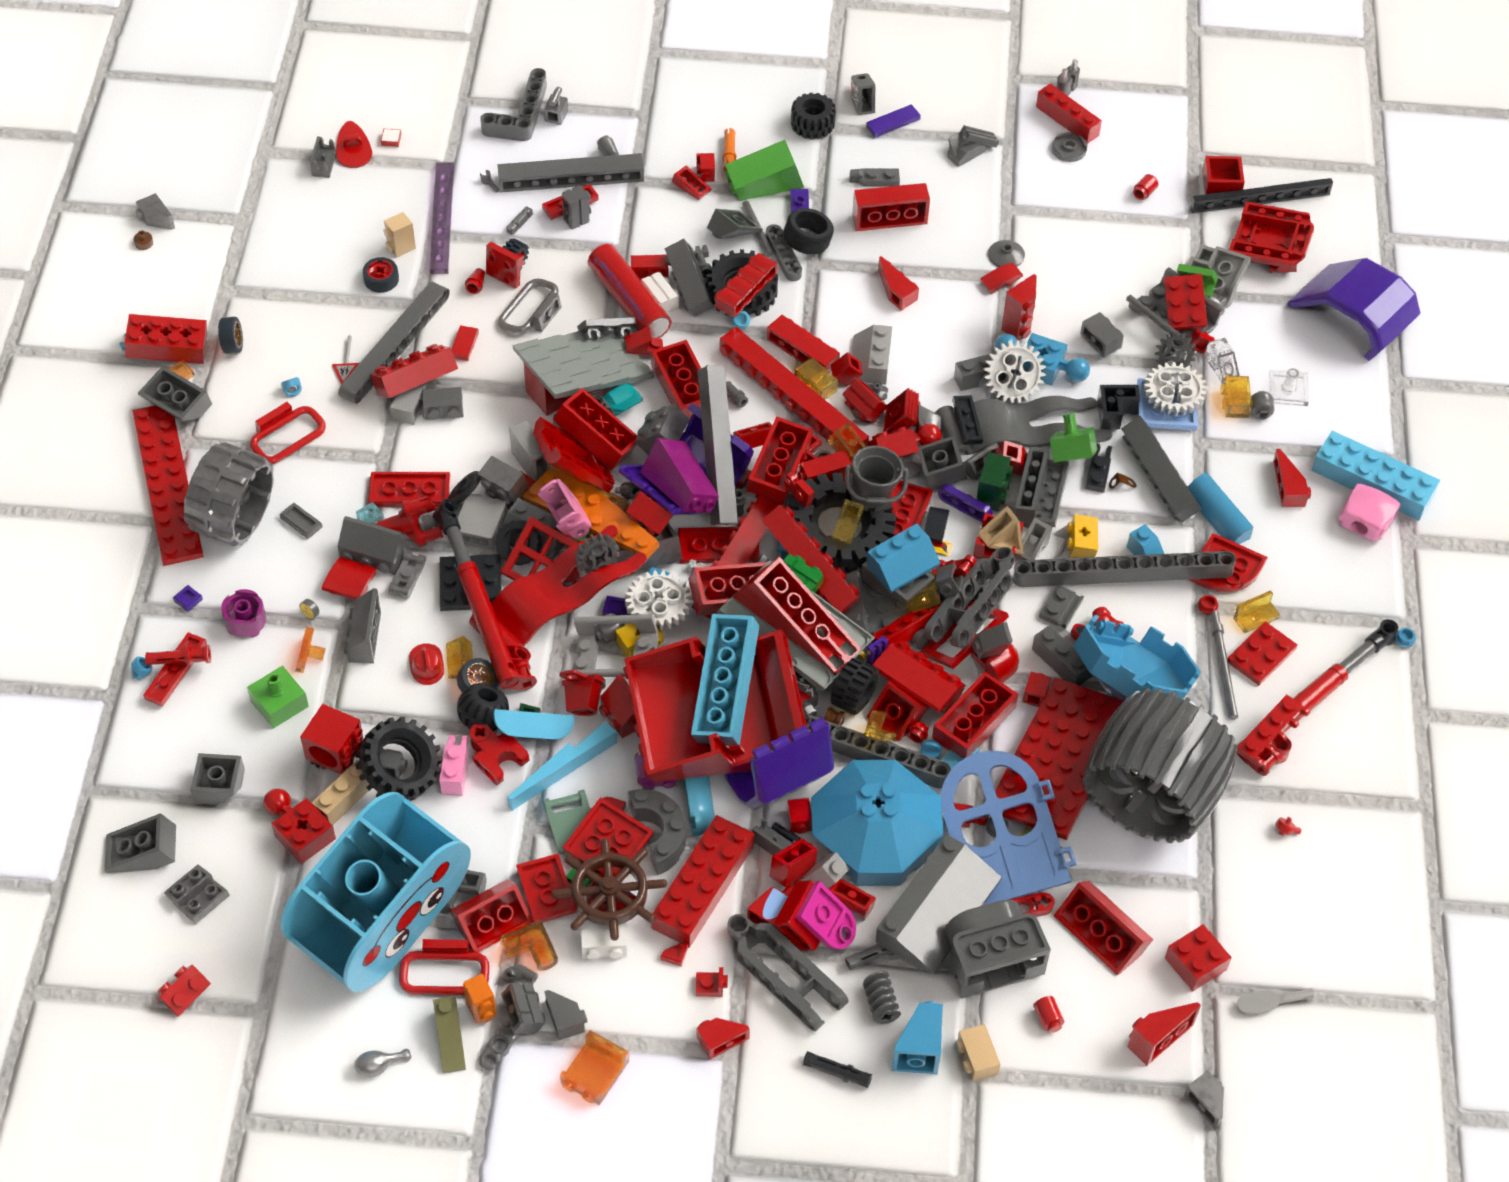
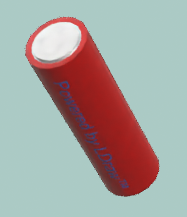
M608 243L595 248L588 257V266L628 317L636 318L635 327L638 330L650 327L651 337L660 338L666 334L672 324L670 316L618 250Z

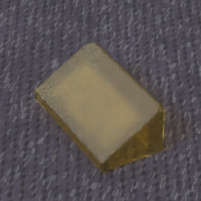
M464 636L446 643L449 679H456L458 672L464 664L473 659L472 643ZM470 669L467 672V677L474 676V669Z

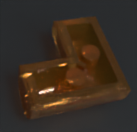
M542 921L500 937L507 959L530 951L536 967L540 971L548 970L558 963V956Z

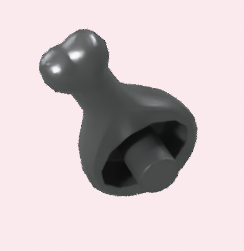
M406 1048L397 1053H384L372 1050L358 1056L354 1062V1068L361 1075L377 1076L383 1073L392 1063L401 1060L409 1061L412 1057L410 1050Z

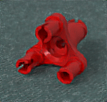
M428 496L412 502L410 500L403 502L398 515L380 520L375 524L401 532V534H406L419 547L425 546L428 542L444 538L440 526L426 531H422L418 519L420 515L436 510L433 498L429 500Z

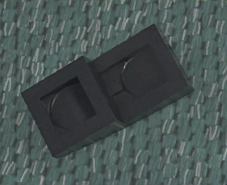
M936 507L929 508L924 532L930 537L931 542L943 543L949 510Z

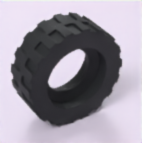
M513 520L510 523H505L498 530L499 532L495 537L496 551L505 562L512 552L509 546L511 536L516 533H522L527 522ZM535 528L528 538L527 547L540 553L542 538L539 535V531ZM520 553L514 565L523 566L524 564H530L534 560Z

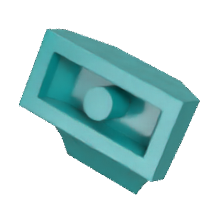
M622 384L609 391L603 397L613 409L614 416L643 401V397L632 384Z

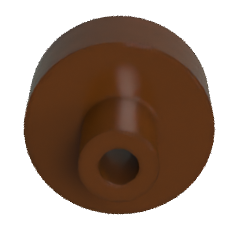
M141 230L133 238L135 247L139 250H147L153 246V238L149 232Z

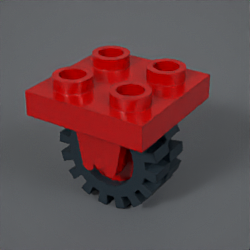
M515 238L509 239L506 242V246L503 245V247L489 242L486 245V274L515 289L520 286L522 265H525V259H528V245Z

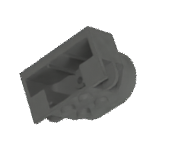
M1001 900L966 910L953 917L945 927V933L951 946L950 959L954 967L953 974L956 979H959L961 984L959 994L961 999L1041 976L1046 972L1051 949L1040 923L1034 915L1029 913L1023 914L1020 905L1013 900Z

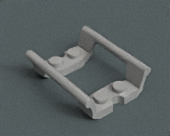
M654 614L575 617L574 625L579 635L576 651L581 656L574 661L572 670H577L585 675L597 674L601 677H617L621 674L625 677L623 668L595 669L599 651L596 643L595 625L634 623L641 633L640 638L635 643L633 656L657 649L659 635Z

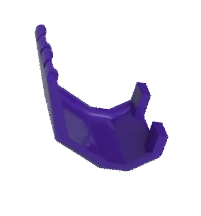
M1368 258L1329 264L1287 303L1290 308L1326 304L1357 321L1368 333L1372 349L1364 355L1368 361L1379 354L1421 314L1416 292L1401 276Z
M691 403L687 409L692 415L679 441L687 443L706 474L701 409L694 403ZM730 434L734 483L736 485L744 476L754 451L751 446L736 435L733 437ZM644 464L622 465L619 468L618 472L671 514H702L701 512L683 511L640 473Z
M821 717L809 723L811 732L808 731L806 726L789 732L791 741H789L786 734L772 741V751H770L767 744L752 750L754 756L750 759L752 771L723 774L740 802L752 810H758L821 779L833 771L834 759L829 723L825 722L824 718Z

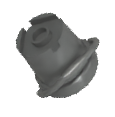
M867 446L857 451L853 456L851 465H846V488L851 495L852 502L858 508L868 511V508H875L874 511H880L888 503L896 502L905 494L908 486L909 470L904 468L902 460L890 449L881 446ZM850 472H852L853 475L852 487L850 483ZM903 477V485L901 491L898 493V495L894 496L893 498H890L894 488L898 485V483L901 481Z

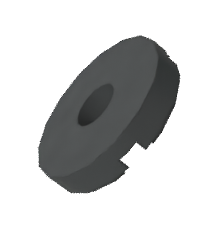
M1066 132L1055 137L1052 143V152L1062 161L1076 162L1086 155L1088 145L1082 136Z

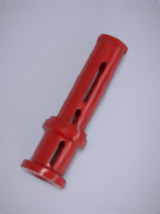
M205 645L199 648L187 646L185 650L146 652L145 662L147 666L186 662L188 665H193L195 662H206L209 664L211 663V649L209 645Z

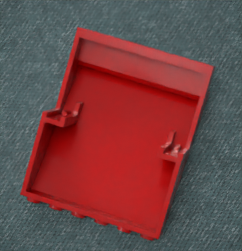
M781 629L758 636L739 746L727 745L717 733L708 735L710 744L698 743L691 735L706 647L697 636L624 659L626 667H623L626 679L629 681L627 691L633 701L631 712L637 722L634 727L637 736L640 737L641 744H638L641 756L644 758L642 769L645 776H648L653 782L752 771L750 761L754 757L752 750L767 744L770 751H772V741L785 734L788 736L789 741H791L789 732L803 726L807 727L787 636Z

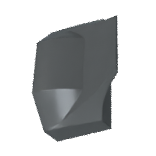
M961 131L949 137L947 158L958 167L986 152V146L966 140Z

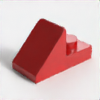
M650 327L636 331L624 338L626 353L651 356L652 350L663 347L662 339L651 337Z

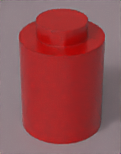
M1045 996L1037 1000L1033 1006L1044 1031L1054 1033L1062 1029L1065 1020L1054 996Z

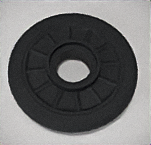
M473 471L466 475L454 487L449 495V499L456 504L464 501L480 483L479 471Z

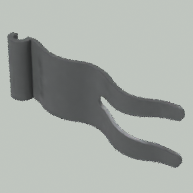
M1046 396L1018 404L1007 403L998 399L975 401L974 405L983 436V443L963 445L953 406H943L935 413L941 417L940 430L943 438L955 436L959 452L965 450L966 454L969 455L983 450L994 442L999 444L1003 441H1008L1026 447L1050 445V438L1055 432L1065 431L1064 423H1051L1033 427L1030 425V421L1059 410L1080 412L1093 409L1097 406V400L1093 397L1073 399L1066 396ZM1077 425V429L1085 428L1083 426ZM1108 429L1094 430L1096 443L1108 441L1112 438V432Z

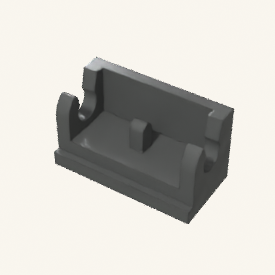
M317 136L310 159L312 176L330 178L337 151L332 139L329 140V145H326L323 138Z
M762 819L760 827L756 825L752 829V832L755 833L754 843L772 856L796 842L795 840L790 842L771 829L765 819Z

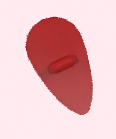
M353 121L345 122L339 131L337 139V159L345 167H362L372 159L370 142L358 124Z

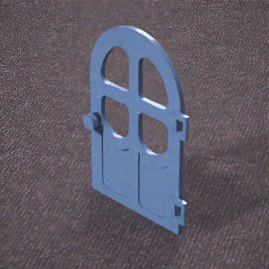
M983 751L964 758L949 772L941 791L942 812L949 836L967 845L1002 877L984 905L1023 897L1071 883L1068 868L1077 865L1071 846L1060 847L1046 803L1047 800L1055 798L1050 780L1039 782L1036 773L1025 761L1003 751ZM1003 766L1015 771L1026 782L1027 790L1024 793L1007 798H998L990 777L991 770L995 767ZM967 775H977L980 779L986 802L962 811L957 810L954 807V795L960 781ZM1047 786L1048 795H1044L1042 787ZM1025 804L1032 805L1037 815V823L1033 830L1024 836H1015L1009 833L1003 819V812ZM983 816H990L996 830V838L993 843L986 847H976L967 843L962 834V824ZM1069 853L1071 861L1066 862L1063 854Z

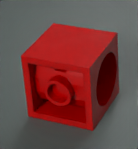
M322 703L300 736L305 759L338 774L345 772L353 764L356 752L360 749L358 745L364 739L360 719Z

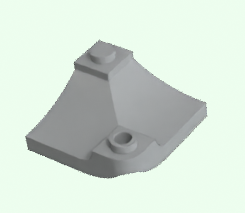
M1201 244L1195 257H1191L1187 265L1215 270L1218 280L1210 299L1225 309L1233 303L1237 287L1251 262L1250 256L1218 246L1212 248Z

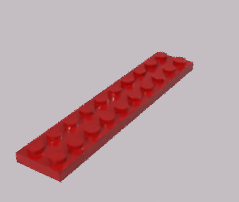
M156 405L132 410L163 566L204 558L199 533L192 531L188 527L189 524L184 521V501L189 483L175 417Z

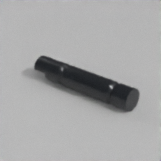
M777 822L772 825L771 829L791 842L801 839V837Z

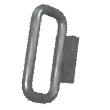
M539 278L527 282L498 319L500 328L505 331L521 334L527 332L535 325L536 330L543 332L562 308L558 286L551 281ZM541 286L551 289V292L524 325L515 326L505 322L533 287Z

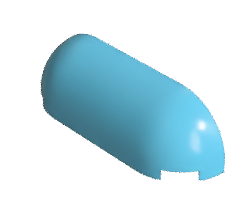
M493 710L496 727L502 733L514 737L561 739L571 732L575 720L573 715Z
M709 776L684 779L692 836L704 834L715 818Z

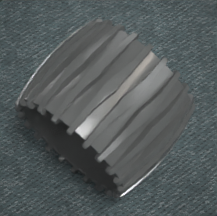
M1149 688L1143 689L1141 692L1135 691L1113 713L1100 732L1090 753L1084 772L1083 784L1086 785L1085 792L1091 794L1090 800L1092 803L1097 802L1101 806L1100 811L1102 813L1107 811L1112 815L1111 820L1113 822L1119 820L1127 825L1126 830L1130 831L1133 828L1140 832L1139 836L1144 838L1147 834L1153 836V840L1157 842L1161 839H1166L1167 843H1173L1175 840L1181 843L1185 839H1190L1199 830L1220 801L1233 771L1237 745L1234 744V736L1227 733L1228 727L1225 724L1221 726L1217 722L1218 717L1215 714L1210 716L1206 713L1203 705L1197 707L1189 703L1190 698L1186 697L1183 700L1176 697L1175 692L1171 691L1169 694L1162 693V689H1156L1154 692H1150Z

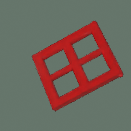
M530 516L503 569H500V573L514 581L524 577L512 570L520 553H523L535 560L528 575L534 574L540 564L547 567L553 562V560L545 556L553 539L568 547L578 542ZM534 528L549 536L540 553L525 545Z

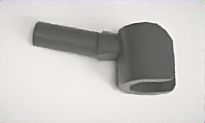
M485 170L486 175L480 173L481 182L489 184L495 192H499L500 189L493 183L490 171Z

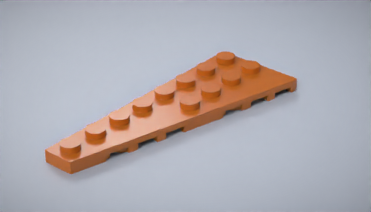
M551 466L523 495L524 501L551 513L547 504L537 493L550 481L560 479L577 498L591 522L590 533L597 535L598 532H601L607 526L614 525L618 529V534L614 537L617 545L634 554L642 552L646 555L647 559L659 547L658 540L638 523L631 520L624 511L597 488L574 479L554 466Z

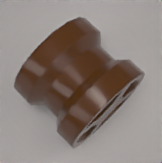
M829 707L824 720L842 726L846 713L843 711L837 712L834 708Z

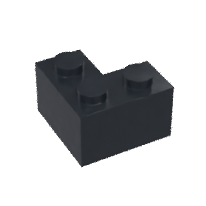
M1100 385L1097 403L1101 429H1120L1123 414L1138 413L1140 404L1139 385Z

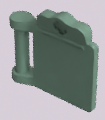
M584 789L579 790L577 794L549 800V798L542 800L559 854L566 853L562 847L592 809L589 807ZM580 802L582 805L556 813L552 811L553 808Z

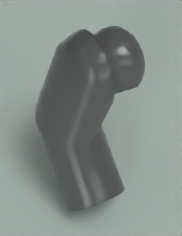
M521 964L511 966L503 973L504 978L510 982L525 979L534 984L538 978L537 973Z

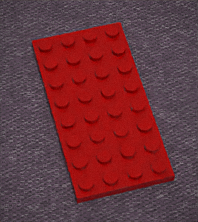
M1055 677L1014 755L1021 758L1033 769L1039 782L1050 780L1055 798L1047 800L1046 803L1057 837L1067 840L1090 793L1087 794L1085 792L1086 785L1083 784L1084 772L1090 753L1105 724L1124 701ZM1007 768L995 793L1000 799L1024 793L1027 790V784L1019 774ZM1047 786L1042 787L1044 795H1048ZM1030 804L1005 810L1002 814L1004 818L1034 828L1037 823L1035 809Z

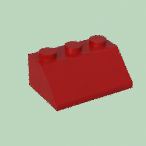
M1035 274L1006 292L1001 330L1006 334L1013 335L1018 341L1027 338L1031 333L1037 286V275Z
M509 879L450 910L458 930L464 939L468 940L473 952H480L533 923L516 883Z

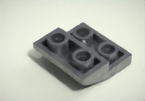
M199 864L164 892L168 899L195 924L230 896L228 891L217 883L212 875Z

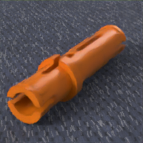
M728 128L724 131V152L722 154L724 172H727L725 164L736 160L737 157L735 153L736 132L733 128H729V133Z

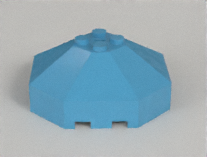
M1094 615L1073 645L1091 675L1108 692L1107 694L1121 701H1125L1135 691L1141 692L1146 688H1149L1150 692L1162 689V693L1169 694L1172 691L1176 693V697L1184 699L1201 674V671L1181 644L1175 642L1173 646L1163 640L1165 634L1150 626L1141 642H1138L1130 637L1134 632L1130 625L1119 623L1116 629L1113 630L1116 625L1115 622L1100 620L1096 623L1099 616Z
M852 760L811 797L812 836L830 850V853L837 852L850 868L846 874L851 877L850 881L856 886H901L907 880V876L910 873L916 872L927 861V857L934 852L943 839L941 796L896 760ZM876 799H880L885 804H882L881 808H877L872 803L876 802Z

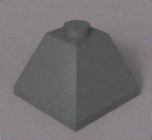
M716 208L707 226L712 235L719 239H722V237L733 238L759 233L763 230L738 210Z

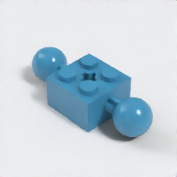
M1031 333L1027 341V348L1034 346L1032 352L1039 351L1040 353L1037 358L1044 359L1040 362V365L1046 366V368L1041 370L1046 376H1041L1040 379L1045 384L1052 386L1060 370L1066 371L1067 377L1073 382H1082L1088 378L1090 365L1086 360L1082 358H1074L1070 361L1065 360L1067 344ZM1002 334L996 339L994 347L1000 350V343H1004L1007 347L1008 341H1012L1014 345L1017 339L1011 334ZM1029 361L1023 364V370L1027 371L1031 367Z

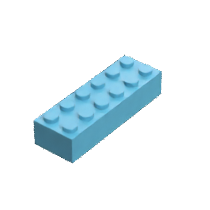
M1333 430L1317 453L1311 471L1354 490L1357 483L1378 489L1401 504L1399 512L1419 521L1433 499L1440 483L1439 479Z
M712 614L691 735L698 743L710 744L708 735L717 733L727 745H740L760 626L753 616Z

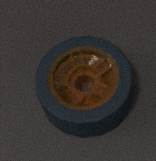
M238 317L221 318L218 324V336L222 351L225 354L240 353L243 348V332Z
M473 658L467 661L457 674V685L461 692L477 683L489 684L492 687L498 686V680L492 664L482 658Z

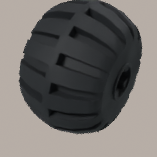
M483 683L473 684L466 688L457 702L458 717L462 724L466 727L468 726L469 729L474 724L488 725L492 731H496L498 728L494 722L493 710H509V703L505 694L498 690L497 687Z

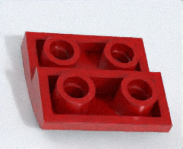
M339 557L325 578L321 590L355 600L368 591V584L376 576L377 568Z

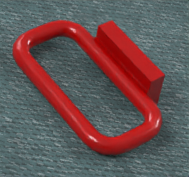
M287 401L255 421L257 433L250 440V448L253 453L261 455L271 464H275L321 436L326 429V423L321 415L312 407L301 406L292 411V406ZM302 414H309L318 424L316 430L274 456H267L258 446V442Z
M423 939V951L409 952L402 958L400 963L399 985L408 994L465 995L463 986H414L409 984L408 969L410 962L413 960L478 961L481 965L480 974H483L489 983V961L481 953L469 952L468 940Z

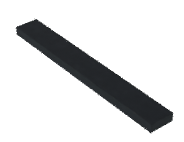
M1332 178L1197 195L1192 197L1190 210L1191 213L1244 207L1246 201L1266 204L1330 195L1333 180Z

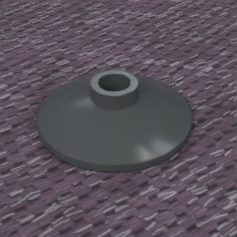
M1000 240L990 246L988 257L998 267L1012 262L1017 267L1024 261L1025 251L1021 245L1014 241Z

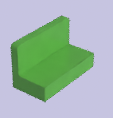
M1184 264L1178 265L1177 272L1180 276L1202 274L1204 294L1209 298L1212 297L1218 280L1215 270Z

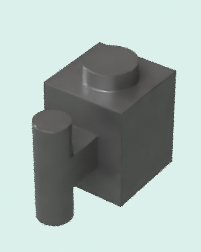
M561 87L555 88L544 107L546 122L562 125L569 111L568 98L560 96L562 92Z

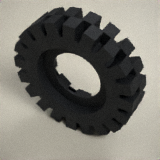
M826 473L817 475L815 482L809 478L805 482L815 492L812 504L805 508L793 495L788 504L795 513L793 518L798 523L801 521L807 527L808 531L806 533L808 536L816 538L821 544L819 549L823 554L827 552L834 560L832 564L836 569L844 567L847 574L856 571L859 566L862 571V565L867 562V551L892 538L894 535L896 516L895 513H892V504L888 503L880 511H874L875 508H868V511L858 508L852 502L851 495L846 488V483L843 481L842 473H832L830 481ZM850 475L851 487H852L853 475ZM840 507L848 509L859 518L861 532L857 537L848 539V541H840L839 538L830 535L826 536L819 528V516L829 508Z

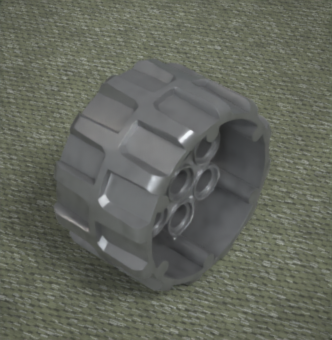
M229 443L213 445L199 461L189 482L184 501V521L189 524L188 527L192 531L231 546H238L241 542L247 541L259 526L268 507L274 485L273 465L265 457Z

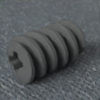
M887 971L875 972L863 981L870 1011L873 1013V1020L877 1023L893 1022L901 1015V1012L897 1011L899 1005L895 1003L897 1000L896 996L892 995L894 989L890 987L892 982L888 979L889 973Z

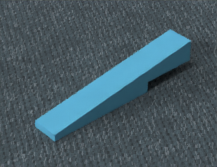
M604 722L575 748L568 743L507 796L508 807L513 811L617 743V731Z

